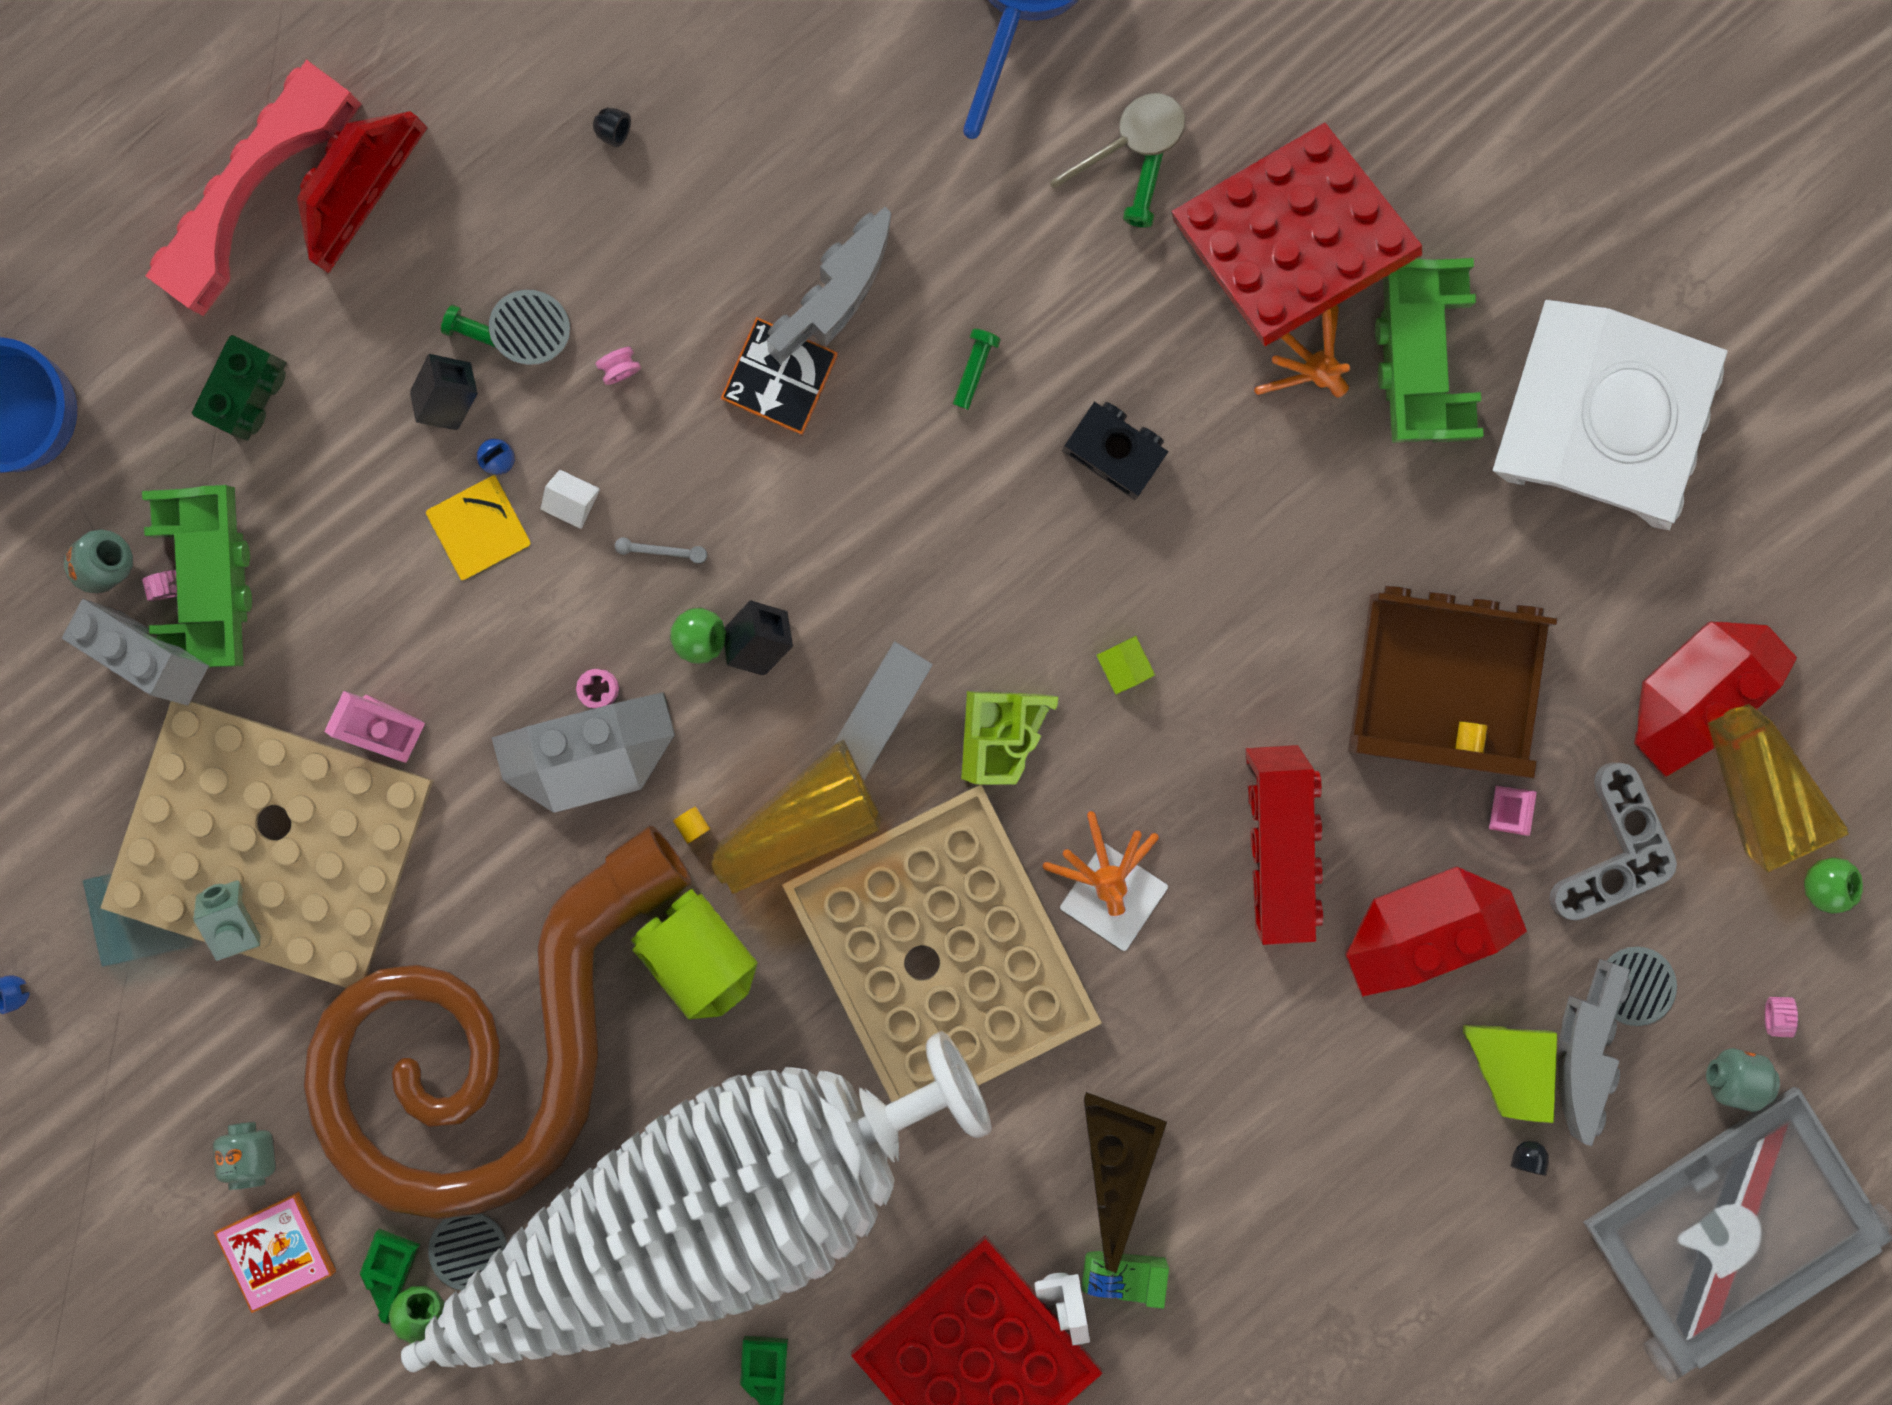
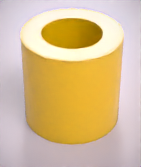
M1459 722L1455 749L1484 753L1487 725Z
M696 806L673 820V823L687 844L710 830V827Z

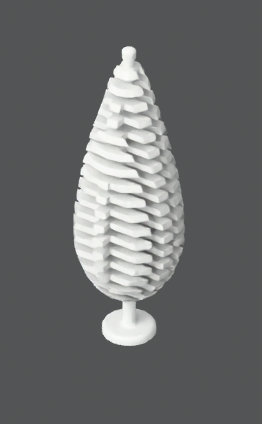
M943 1031L932 1035L926 1043L927 1058L936 1081L888 1105L881 1102L866 1088V1092L861 1088L859 1089L860 1104L852 1084L842 1075L819 1071L816 1077L807 1069L786 1067L782 1074L776 1070L755 1072L751 1078L747 1075H737L726 1079L722 1083L724 1088L720 1086L714 1088L712 1086L700 1092L696 1096L697 1101L692 1099L688 1102L686 1099L670 1110L671 1115L667 1114L665 1117L660 1115L645 1127L647 1132L644 1131L641 1135L637 1132L621 1145L622 1149L620 1148L616 1152L613 1149L597 1162L598 1167L593 1171L590 1167L574 1182L575 1186L570 1190L566 1187L551 1202L549 1208L546 1209L544 1206L528 1222V1227L525 1230L521 1227L511 1237L503 1251L499 1248L490 1257L485 1269L481 1273L477 1270L468 1279L465 1289L459 1294L455 1291L446 1300L443 1313L437 1320L436 1315H434L426 1326L425 1339L415 1341L402 1349L401 1360L404 1367L409 1372H417L427 1367L434 1360L441 1367L456 1368L455 1365H464V1363L470 1367H481L487 1364H494L495 1360L500 1363H511L523 1360L524 1356L529 1359H540L552 1356L553 1352L561 1356L581 1352L582 1349L588 1351L600 1350L610 1347L612 1343L622 1345L638 1341L640 1337L647 1339L668 1334L670 1330L680 1332L696 1327L699 1321L718 1320L724 1318L727 1313L735 1315L752 1310L755 1304L763 1305L779 1299L784 1292L790 1293L806 1286L810 1278L816 1280L819 1277H823L836 1264L834 1258L838 1260L842 1257L845 1258L855 1248L858 1242L856 1235L863 1238L864 1234L866 1236L869 1234L878 1216L874 1204L882 1206L884 1202L886 1206L894 1186V1177L888 1166L887 1157L894 1162L895 1154L899 1162V1130L948 1106L956 1121L967 1134L974 1138H980L990 1133L992 1129L990 1117L984 1099L966 1061L950 1037Z

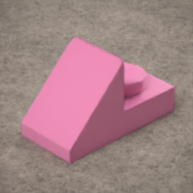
M343 691L324 732L333 738L407 763L425 723L371 696L364 695L362 698Z

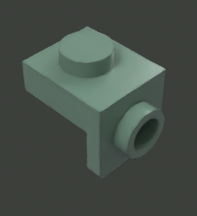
M238 880L225 885H212L196 895L193 920L216 961L260 946L261 935L242 902L243 887Z

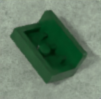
M234 335L229 336L192 410V415L230 435L248 441L251 434H256L265 421L266 411L264 408L271 394H276L284 383L286 372L283 369L287 362Z

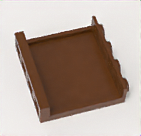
M1385 586L1384 593L1372 594L1368 609L1348 752L1534 779L1537 761L1529 759L1549 626L1557 625V618L1543 616L1544 608L1517 605L1516 612L1499 610L1500 602L1485 599H1473L1472 606L1455 604L1456 596L1444 593L1429 592L1428 599L1411 597L1412 589ZM1459 722L1487 725L1484 753L1455 749Z

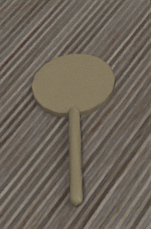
M1162 93L1146 94L1136 98L1126 107L1120 118L1119 131L1122 137L1051 180V187L1056 188L1124 145L1141 155H1158L1170 150L1179 142L1185 130L1186 118L1181 105L1173 97Z

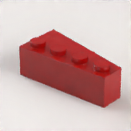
M1298 745L1245 748L1246 764H1250L1256 774V785L1248 786V804H1251L1253 820L1258 821L1259 827L1252 828V831H1250L1254 863H1259L1260 870H1253L1252 872L1255 930L1262 945L1316 942V926L1323 925L1322 902L1320 899H1316V884H1322L1323 869L1321 858L1315 857V841L1322 840V821L1320 814H1315L1314 798H1320L1322 794L1320 772L1314 771V768Z

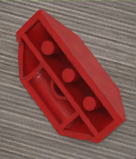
M407 111L347 123L342 132L337 131L329 139L325 148L326 155L318 167L310 169L302 179L300 184L301 192L297 196L308 258L328 274L428 129L417 115Z
M1707 622L1642 682L1638 711V729L1635 733L1634 745L1664 777L1671 775L1718 746L1783 686L1797 657L1768 625Z
M1455 866L1374 898L1345 956L1359 992L1363 997L1415 986L1496 954L1525 934L1527 929L1511 890Z

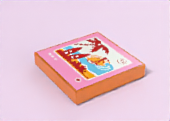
M299 1191L214 1232L251 1313L332 1276L336 1272Z

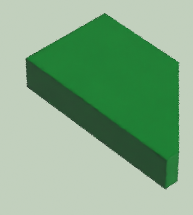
M379 1228L374 1234L359 1274L366 1289L370 1290L379 1311L380 1321L388 1325L390 1322V1306L396 1296L404 1289L420 1244Z
M744 1336L740 1385L760 1405H784L788 1351L787 1338Z

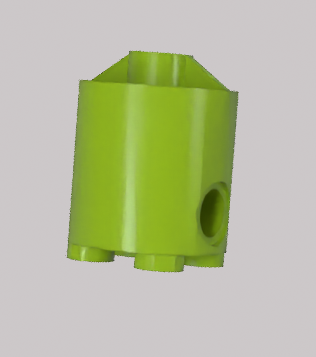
M690 889L665 912L669 916L666 921L662 923L658 917H655L631 939L635 945L632 951L646 965L657 982L688 1020L721 1017L749 994L758 962L702 893L697 895L693 889Z

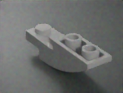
M886 207L881 209L875 216L872 213L865 215L853 229L854 235L842 245L840 242H837L824 253L820 260L823 263L820 265V280L825 286L822 288L818 284L803 297L800 302L802 307L793 316L783 315L771 326L768 331L770 337L767 339L768 352L780 364L812 335L826 347L856 313L875 280L886 250L891 223V212Z
M1599 959L1587 999L1582 1000L1569 995L1559 1041L1558 1074L1564 1116L1570 1135L1589 1146H1592L1595 1136H1599L1604 1129L1606 1123L1604 1107L1609 1093H1614L1619 1083L1620 1070L1617 1068L1619 1060L1603 1052L1605 1046H1609L1615 1037L1617 1022L1614 1018L1619 1003H1623L1626 1000L1631 985L1630 978H1627L1630 969Z

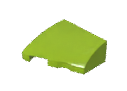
M967 691L961 779L976 785L1017 784L1025 769L1026 756L1036 748L1041 738V735L1037 732L1049 709H1056L1058 696Z
M1463 1025V1034L1471 1044L1479 1062L1480 1072L1483 1078L1487 1080L1493 1093L1492 1098L1499 1114L1502 1117L1518 1120L1554 1123L1557 1033L1545 1030L1507 1029L1504 1026Z

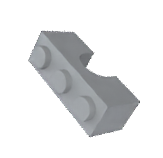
M83 598L62 636L63 640L149 695L187 706L209 665L180 647L147 635L148 627L122 611Z

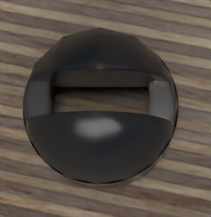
M606 107L600 110L593 120V130L596 136L614 147H620L624 143L631 126L630 114L617 108Z
M1525 1141L1516 1147L1510 1167L1546 1176L1549 1166V1154L1540 1143Z

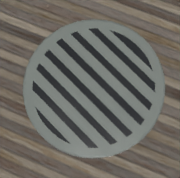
M520 290L506 295L495 305L489 318V333L493 344L505 357L517 363L534 365L553 359L564 349L570 334V323L562 305L550 295L536 290Z
M1629 947L1616 952L1607 960L1630 969L1627 977L1631 981L1629 994L1623 1003H1619L1615 1020L1630 1026H1644L1658 1021L1670 1010L1677 993V981L1672 966L1661 954L1645 947Z
M483 1214L446 1218L436 1227L430 1238L428 1246L429 1262L436 1276L444 1284L462 1291L465 1289L468 1279L477 1270L481 1273L485 1269L490 1257L499 1248H501V1251L506 1248L507 1241L501 1228L492 1219Z

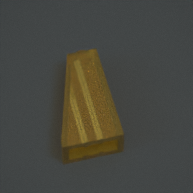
M1747 704L1743 707L1733 708L1727 711L1724 716L1708 723L1744 852L1767 873L1849 835L1844 822L1770 719L1750 704Z
M845 740L835 743L719 842L713 853L715 859H712V867L720 883L724 884L727 882L732 894L879 831L882 817Z

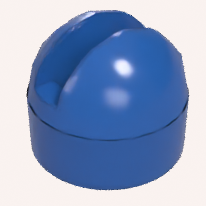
M489 439L478 448L477 461L485 472L492 475H503L513 467L515 454L512 447L503 440ZM501 446L504 452L486 464L484 458Z
M14 975L0 978L1 1014L15 1011L27 1002L30 991L22 993L20 985L26 984L24 979Z

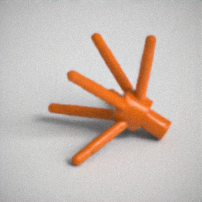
M1337 305L1322 313L1324 350L1312 354L1290 333L1281 337L1283 341L1306 361V364L1278 355L1272 357V362L1302 374L1257 386L1254 389L1255 394L1260 395L1312 380L1319 388L1327 387L1336 398L1347 393L1349 385L1342 378L1341 374L1349 372L1350 366L1346 363L1340 364L1334 357L1339 307Z
M1089 811L1087 818L1101 868L1094 872L1069 849L1063 851V857L1080 872L1049 862L1043 863L1042 867L1046 871L1094 886L1098 898L1106 901L1109 915L1119 916L1126 911L1123 896L1128 891L1125 878L1158 841L1159 836L1157 833L1151 834L1137 850L1142 833L1138 830L1134 831L1120 866H1110L1096 814L1094 811Z

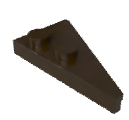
M1086 1092L1083 1100L1104 1265L1106 1270L1117 1273L1167 1121Z

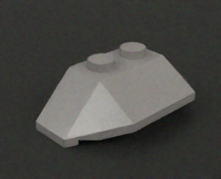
M662 692L520 728L492 737L503 781L555 813L642 790L666 748L674 738L675 732L665 694Z

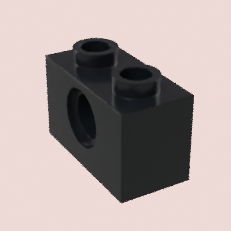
M1094 401L1064 445L1062 452L1133 500H1136L1169 451L1162 447L1164 440L1150 429L1142 427L1138 431L1126 423L1127 415L1122 410L1109 402H1105L1101 406ZM1114 436L1123 438L1129 446L1128 456L1122 459L1111 457L1105 448L1106 440Z

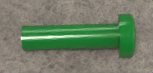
M1163 153L1145 155L1133 205L1126 207L1123 214V220L1129 225L1148 228L1153 224L1155 215L1149 209Z
M455 305L448 307L441 322L440 330L442 334L451 337L454 332H457L496 348L490 337L489 326L462 316L460 307Z
M974 328L971 331L969 338L975 340L952 403L966 410L970 408L991 347L998 348L1001 338L997 335L978 328Z

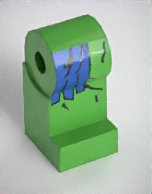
M1087 1252L1085 1254L1081 1290L1086 1294L1096 1297L1118 1298L1119 1300L1145 1303L1147 1307L1164 1309L1169 1267L1165 1257L1123 1254L1117 1273L1105 1269L1103 1252Z

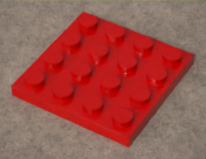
M1325 122L1171 211L1174 223L1264 347L1422 256V244Z
M986 1235L979 1239L851 1351V1357L893 1405H1067L1103 1374L1102 1368L1081 1344H1072L1070 1331H1061L1057 1316L1045 1303L1037 1298L1036 1292Z

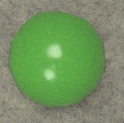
M702 607L692 608L677 616L671 627L670 641L674 651L681 659L694 664L708 663L719 656L723 649L726 630L722 619L716 613Z
M1837 857L1819 860L1807 871L1804 880L1805 895L1820 911L1830 914L1850 911L1860 902L1863 892L1862 875L1856 866L1848 860Z
M411 1286L399 1293L390 1306L389 1320L391 1328L399 1339L410 1344L415 1341L424 1340L426 1326L434 1315H436L438 1320L443 1313L444 1300L438 1291L427 1286Z

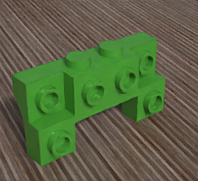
M1474 258L1415 259L1383 278L1385 309L1381 312V318L1376 319L1375 337L1377 344L1383 345L1384 362H1380L1378 365V385L1380 389H1385L1386 401H1390L1392 443L1471 441L1484 437L1483 428H1478L1477 403L1481 402V392L1446 394L1449 392L1445 309L1470 308L1476 303V295L1470 294L1469 271L1474 267Z
M213 485L184 489L142 491V500L150 502L151 527H144L145 536L152 538L174 537L178 621L183 623L149 625V634L157 635V639L180 647L209 665L208 668L244 666L242 622H247V612H250L252 608V594L250 587L245 585L244 567L249 566L250 550L247 541L243 540V533L237 532L235 487Z

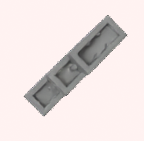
M894 641L806 790V796L843 817L932 668V663Z

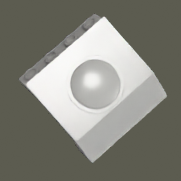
M1545 300L1492 471L1509 483L1525 485V481L1555 486L1631 511L1652 527L1670 531L1672 523H1675L1683 509L1684 491L1688 478L1696 467L1697 449L1702 433L1707 430L1709 425L1710 407L1715 391L1719 389L1723 380V365L1728 350L1612 309Z

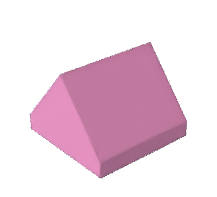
M1496 786L1489 829L1530 836L1537 792Z

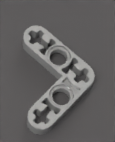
M1616 762L1605 764L1599 768L1594 780L1596 792L1623 853L1567 877L1554 885L1550 891V905L1554 912L1563 918L1580 920L1667 882L1676 872V858L1639 774L1635 768L1628 764ZM1613 772L1616 775L1626 776L1627 781L1621 785L1622 791L1626 798L1633 799L1636 796L1637 802L1623 804L1618 809L1616 808L1615 804L1623 803L1624 800L1618 790H1609L1608 783L1613 781ZM1638 810L1646 818V827L1639 835L1632 836L1626 831L1624 821L1630 812ZM1649 853L1653 856L1662 857L1663 862L1657 865V874L1649 870H1643L1634 874L1626 864L1630 861L1631 867L1639 868L1649 862ZM1611 869L1620 871L1624 879L1623 887L1614 894L1605 892L1601 883L1603 875ZM1588 879L1590 881V886L1586 883V880ZM1568 889L1576 893L1592 889L1599 898L1597 902H1595V897L1590 895L1576 901L1578 907L1576 910L1569 906H1563L1562 901L1568 898Z

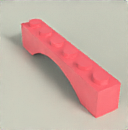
M308 60L304 62L301 68L297 67L292 70L284 82L283 92L274 103L268 104L261 111L257 119V127L248 139L241 140L234 147L230 155V163L221 175L214 176L207 183L203 193L204 198L194 211L187 212L181 218L177 225V234L168 246L160 248L154 254L150 262L151 269L145 276L187 308L204 316L230 282L229 257L233 233L241 210L254 189L271 170L290 156L313 145L328 142L334 133L342 131L362 104L351 92Z

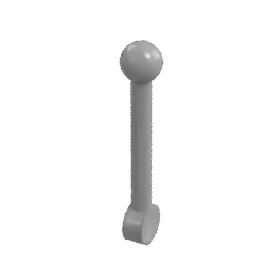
M625 537L619 538L615 542V550L621 555H626L631 551L690 558L696 564H701L707 559V551L701 546H695L690 550L631 543Z

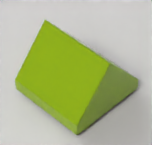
M1136 636L1096 655L1115 695L1155 676Z

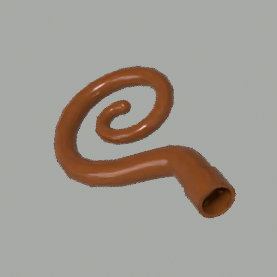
M651 825L646 827L608 854L605 858V863L570 886L551 907L543 924L538 943L539 985L547 1049V1064L541 1105L525 1137L499 1159L471 1170L444 1174L408 1167L384 1155L363 1133L351 1110L345 1085L350 1046L357 1027L371 1013L393 1001L421 1000L437 1003L455 1016L466 1033L470 1049L468 1075L463 1085L450 1097L436 1098L427 1093L421 1083V1068L418 1061L413 1058H402L394 1065L392 1071L393 1089L405 1112L428 1127L463 1124L486 1104L498 1078L500 1042L494 1017L474 988L450 972L430 967L409 965L384 968L347 986L323 1011L307 1049L304 1091L311 1125L326 1158L354 1190L392 1212L432 1219H445L482 1214L517 1201L563 1166L589 1117L599 1056L593 986V957L595 948L601 941L641 913L647 915L689 886L692 881L681 858L660 831Z

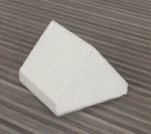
M559 470L545 486L541 510L582 529L600 489Z

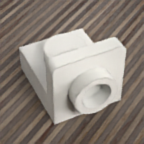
M1053 1273L1046 1276L1043 1280L1035 1282L1037 1298L1047 1306H1057L1061 1331L1070 1329L1072 1344L1089 1343L1090 1337L1078 1274L1069 1276L1066 1273Z

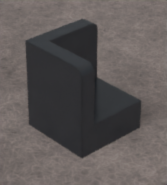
M428 354L410 390L416 423L452 430L460 428L478 394L471 362Z
M749 600L725 626L724 648L726 663L730 667L765 675L793 647L788 611Z

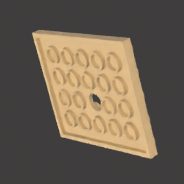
M191 700L188 706L171 701L100 908L205 942L193 920L196 895L212 885H225L238 880L243 887L242 902L261 935L260 946L240 954L347 988V986L366 977L369 973L434 780ZM270 805L284 808L291 819L289 833L280 840H270L264 837L258 829L257 821L259 814Z
M977 785L782 884L891 1102L936 1081L927 1058L926 1043L932 1035L940 1031L946 1033L956 1045L979 1086L1102 1024L982 785ZM920 945L928 946L935 950L940 959L938 971L934 976L926 980L913 978L907 972L904 963L907 953L912 948Z

